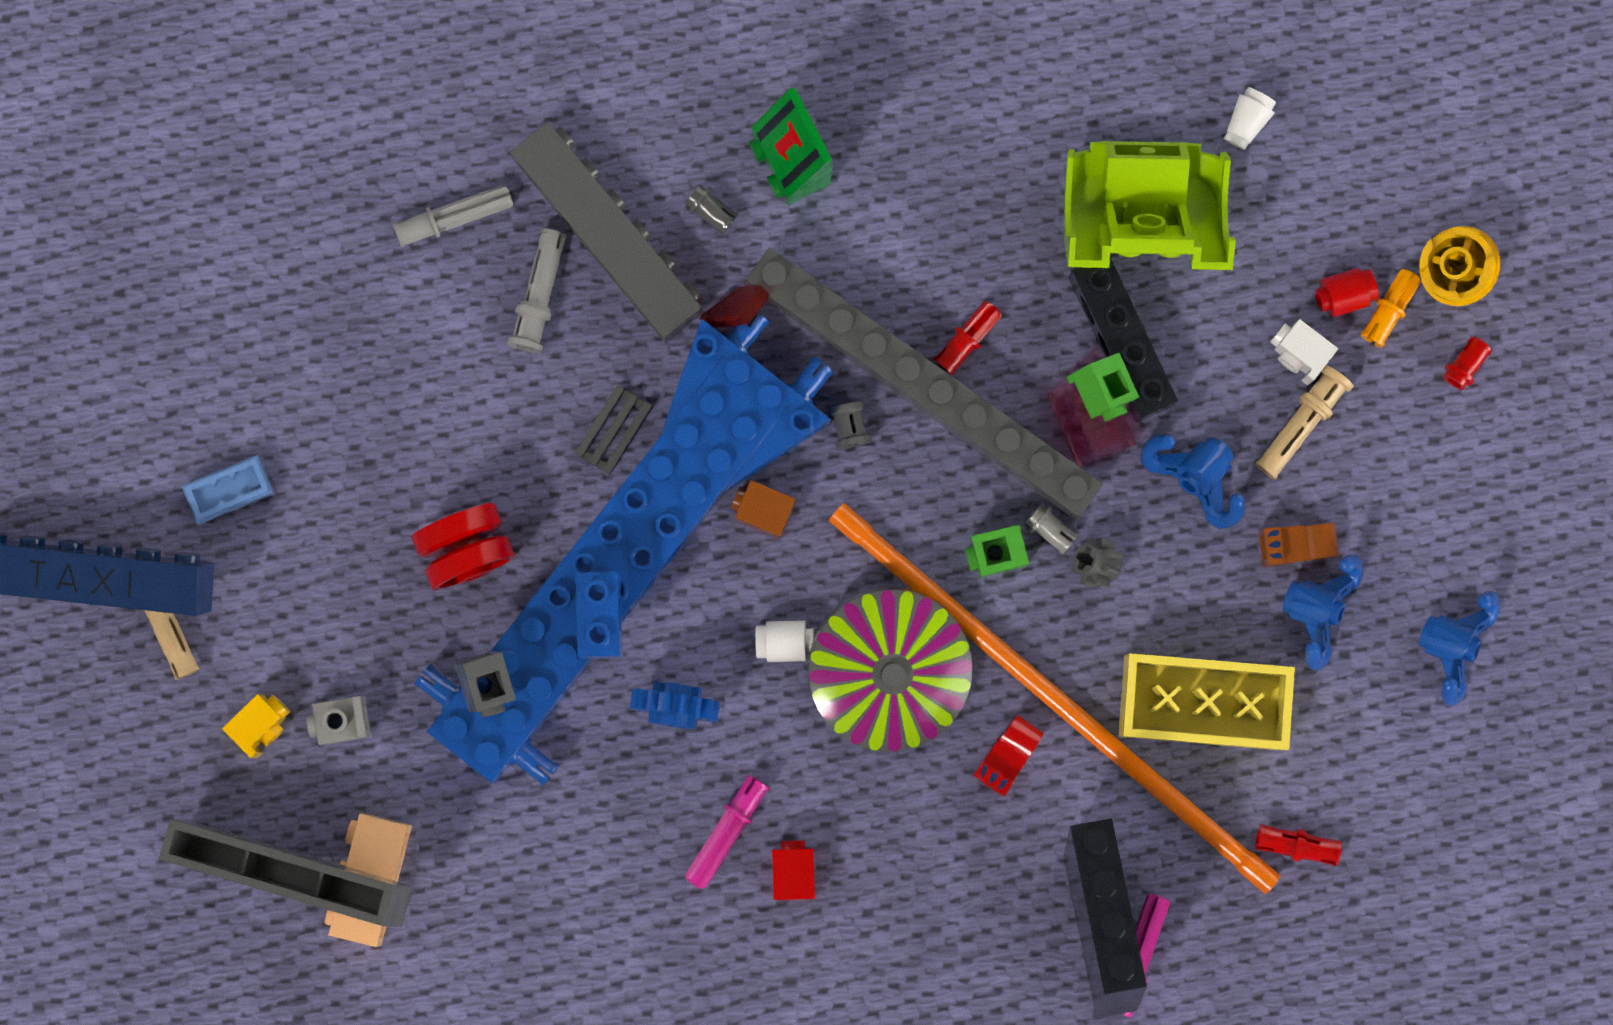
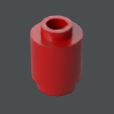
M1355 268L1320 279V288L1315 289V298L1320 311H1327L1331 318L1369 307L1372 301L1379 298L1377 283L1370 269L1361 271L1359 268Z

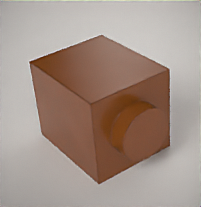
M750 480L747 489L739 487L731 509L737 511L735 521L781 539L796 504V499Z

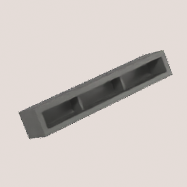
M546 122L510 151L512 159L666 344L703 314L702 307L699 305L704 300L703 297L689 281L682 284L673 272L678 268L664 250L657 254L649 245L648 241L652 236L638 219L631 223L622 210L627 206L612 188L606 192L596 181L601 175L586 157L580 161L571 151L576 145L561 126L554 130Z
M170 819L159 860L380 926L402 927L413 887L185 820Z

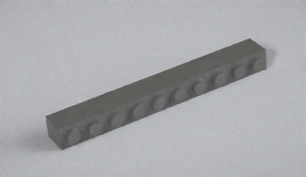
M769 247L746 278V287L1074 521L1082 515L1102 487L1103 483L772 248Z

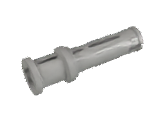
M546 228L541 229L539 244L524 300L516 305L515 312L518 313L513 337H508L507 345L512 348L541 354L543 350L540 341L545 322L551 319L552 314L548 304L561 252L567 237L564 233Z

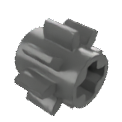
M1102 537L1098 541L1086 538L1085 544L1077 548L1073 556L1074 568L1072 571L1083 575L1080 584L1091 588H1096L1097 585L1109 588L1110 582L1116 580L1121 575L1123 553L1113 550L1115 547L1114 541Z

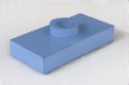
M258 455L181 486L195 522L198 525L275 494Z

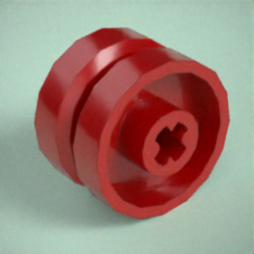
M486 503L457 512L423 527L411 536L418 556L431 558L443 555L432 561L424 570L432 590H441L478 579L516 558L508 537L499 535L483 539L497 531L502 525V520L494 503Z

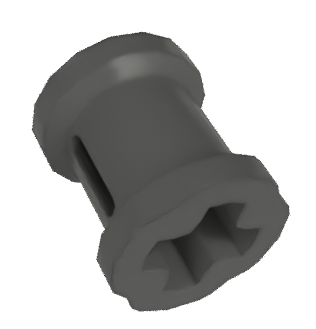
M852 402L828 409L829 416L834 417L838 441L835 443L837 450L857 447L872 442L871 436L865 432L861 411L864 409L863 402Z

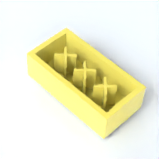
M1129 653L1124 655L1118 737L1280 751L1289 750L1295 667Z

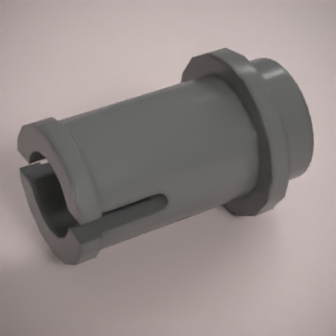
M699 185L685 202L691 208L689 212L691 214L696 212L715 227L720 234H724L738 214L734 213L712 195L710 187L705 189Z

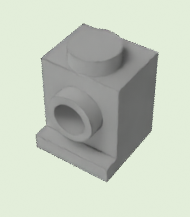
M363 696L312 704L313 713L306 715L310 738L317 737L318 745L371 738L366 698ZM335 713L340 714L343 719L342 725L338 729H333L329 725V718Z

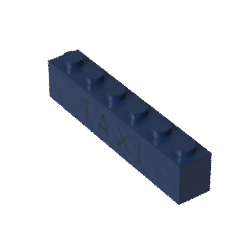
M0 532L1 595L191 616L212 611L215 562L200 561V554L178 552L175 553V558L161 557V550L151 548L136 549V554L122 553L123 546L114 544H98L97 550L85 549L84 542L76 540H59L58 546L45 544L46 538L39 536H21L20 541L7 540V533Z

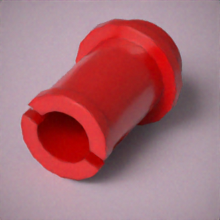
M1470 337L1455 361L1445 366L1446 373L1443 376L1444 379L1459 390H1464L1466 386H1472L1474 383L1473 376L1492 353L1490 346L1479 338Z

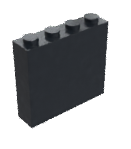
M1112 818L1071 825L1063 857L1096 1018L1137 1011L1147 989V983Z

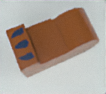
M1335 523L1265 528L1258 532L1263 568L1339 556Z

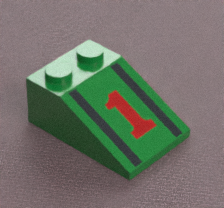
M793 87L787 90L751 127L754 139L748 141L757 162L766 161L772 173L766 179L776 199L783 196L787 205L830 185L832 176V158L796 88Z

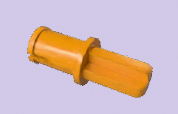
M1400 270L1384 298L1376 301L1378 307L1360 336L1370 343L1374 341L1376 347L1383 348L1385 341L1399 318H1405L1406 313L1404 310L1419 287L1421 278L1412 271Z

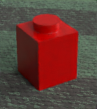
M805 840L780 841V849H772L773 900L815 899L814 849L805 848Z

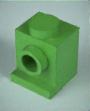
M1120 353L1093 362L1067 376L1069 384L1075 382L1091 419L1100 415L1103 416L1105 422L1127 413L1126 404L1139 398Z
M1020 525L971 536V546L964 548L969 570H978L979 578L1024 568L1029 565ZM997 546L1001 549L1002 557L1000 560L992 561L988 558L987 550L989 547Z

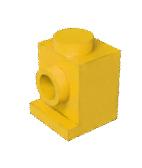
M257 694L222 730L250 758L257 759L263 753L258 746L263 743L267 747L281 735L284 729L280 724L286 719L285 716L290 711L276 696L271 695L267 698L265 695Z

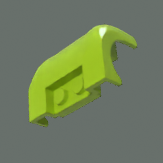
M1098 141L1090 142L1089 150L1075 153V150L1069 149L1066 161L1064 192V242L1068 267L1109 268L1110 253H1118L1124 257H1136L1140 254H1159L1167 258H1176L1182 254H1188L1191 269L1233 270L1236 239L1229 236L1228 229L1230 156L1226 151L1220 152V156L1202 152V144L1185 142Z

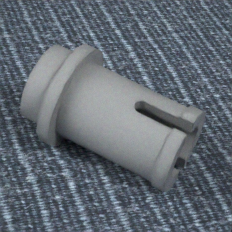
M1040 504L1025 521L1030 526L1029 532L1033 533L1036 531L1054 546L1060 554H1063L1072 545L1071 542L1077 539L1079 534L1072 531L1051 513L1053 508L1050 506L1045 508Z

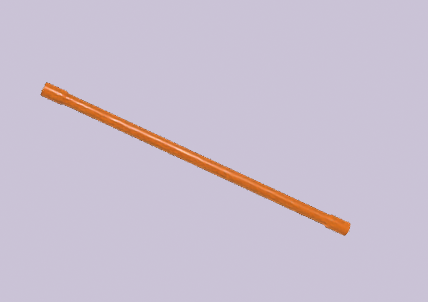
M843 502L828 520L853 543L864 548L910 589L930 597L943 606L959 624L966 637L1230 861L1237 871L1261 892L1267 894L1276 885L1281 877L1280 874L1254 852L1248 851L877 534L871 525Z

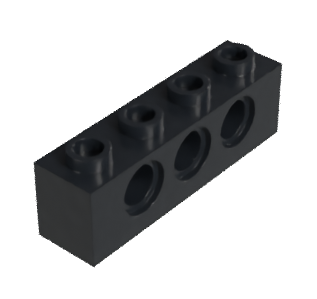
M1111 257L1109 268L1078 267L1072 270L1068 279L1105 358L1120 353L1139 395L1138 399L1127 404L1135 422L1138 423L1173 407L1178 402V399Z

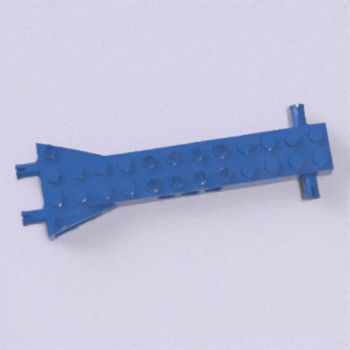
M749 307L728 335L725 333L722 335L701 319L660 438L492 648L491 651L503 653L516 700L505 703L506 710L504 712L481 717L480 712L468 711L461 685L459 687L436 670L432 664L428 665L423 673L433 680L435 685L423 676H419L415 681L414 685L422 689L443 706L441 708L443 712L427 730V733L490 783H496L510 765L517 764L536 779L541 786H544L551 777L539 769L538 766H542L550 774H554L560 766L531 745V738L593 661V659H580L577 654L576 573L618 571L621 576V615L623 623L725 493L830 425L831 419L813 406L812 398L834 372L825 364L816 377H813L822 366V361L812 357L811 362L792 385L789 383L786 385L749 356L750 353L747 350L770 323L764 316L760 315L754 324L749 327L758 316V312L755 309ZM480 678L477 681L480 693H484L488 689V681L485 678Z

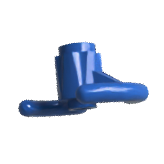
M1169 434L1156 435L1146 441L1141 449L1140 456L1143 466L1151 473L1175 477L1185 492L1190 495H1197L1202 502L1205 519L1208 523L1218 529H1224L1234 526L1241 520L1245 512L1243 495L1234 494L1230 497L1228 512L1224 511L1221 479L1231 468L1230 462L1233 459L1232 451L1224 442L1211 437L1205 442L1200 441L1190 453L1158 455V451L1174 447V436Z
M1349 554L1340 560L1339 568L1346 574L1322 585L1303 580L1302 583L1293 581L1286 593L1283 611L1290 613L1289 618L1305 623L1311 640L1305 647V660L1307 666L1315 671L1323 669L1331 658L1330 627L1331 625L1338 626L1342 620L1346 604L1341 601L1352 590L1358 588L1362 580L1363 563L1357 555Z
M1486 591L1479 596L1477 603L1482 610L1458 621L1442 615L1439 618L1430 616L1423 627L1419 646L1426 648L1425 653L1441 659L1447 677L1443 680L1441 695L1443 702L1449 706H1455L1462 701L1467 690L1464 672L1466 662H1474L1482 645V639L1477 637L1488 626L1493 625L1498 617L1500 599L1494 591Z

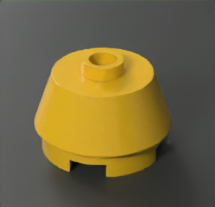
M1456 226L1448 228L1437 234L1433 239L1431 238L1423 248L1419 263L1421 281L1426 291L1443 304L1464 306L1477 302L1490 292L1498 279L1500 255L1497 246L1486 233L1474 227Z

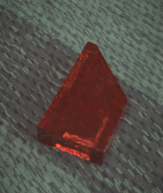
M761 285L739 287L704 312L699 319H703L713 328L748 325L770 294Z

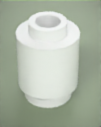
M805 620L766 621V626H756L757 658H767V662L807 661V653H809L815 637L814 628L806 629Z

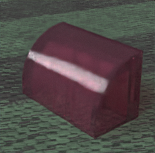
M1068 382L1047 394L1074 461L1080 468L1136 445L1124 414L1107 422L1104 421L1102 415L1093 419L1090 418L1075 382L1072 384Z

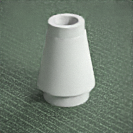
M1248 87L1244 95L1239 94L1224 140L1245 150L1248 144L1251 143L1275 114L1272 109L1276 101Z

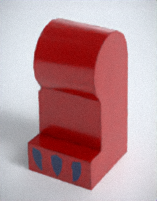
M1016 715L1001 737L997 738L972 776L1002 797H1005L1044 733L1019 715Z

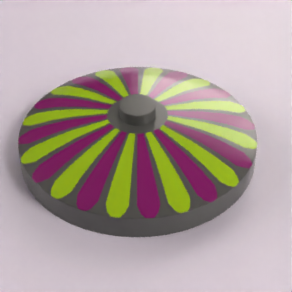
M884 587L864 591L852 596L837 606L826 617L817 630L811 644L807 675L815 705L821 716L836 733L849 742L866 749L896 752L923 745L937 737L951 725L968 697L972 680V659L968 642L961 627L943 606L930 597L913 590Z

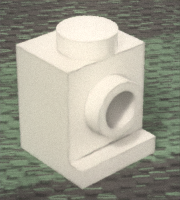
M1301 319L1295 322L1292 327L1285 323L1270 341L1276 347L1274 350L1280 354L1278 360L1283 366L1294 373H1298L1301 370L1306 374L1301 380L1306 385L1315 380L1338 350L1336 346Z

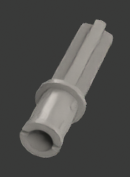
M501 185L433 210L429 206L426 208L427 212L399 222H393V226L402 248L405 245L433 235L439 238L441 237V232L511 208L513 201L507 186Z

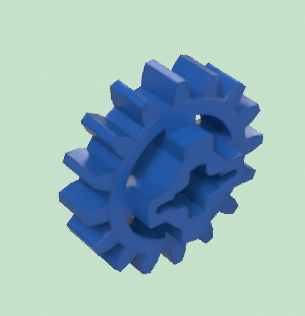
M654 682L653 690L632 689L630 710L649 713L648 723L696 730L697 721L718 722L720 702L702 698V688L671 682Z

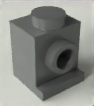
M491 651L453 663L469 712H480L481 717L492 716L506 710L505 703L516 700L502 652ZM480 678H485L488 681V689L484 693H480L477 681Z

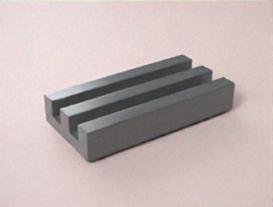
M617 384L575 454L608 475H611L653 406ZM622 397L626 400L625 404L593 455L587 452ZM633 406H637L640 410L608 462H603L600 460Z

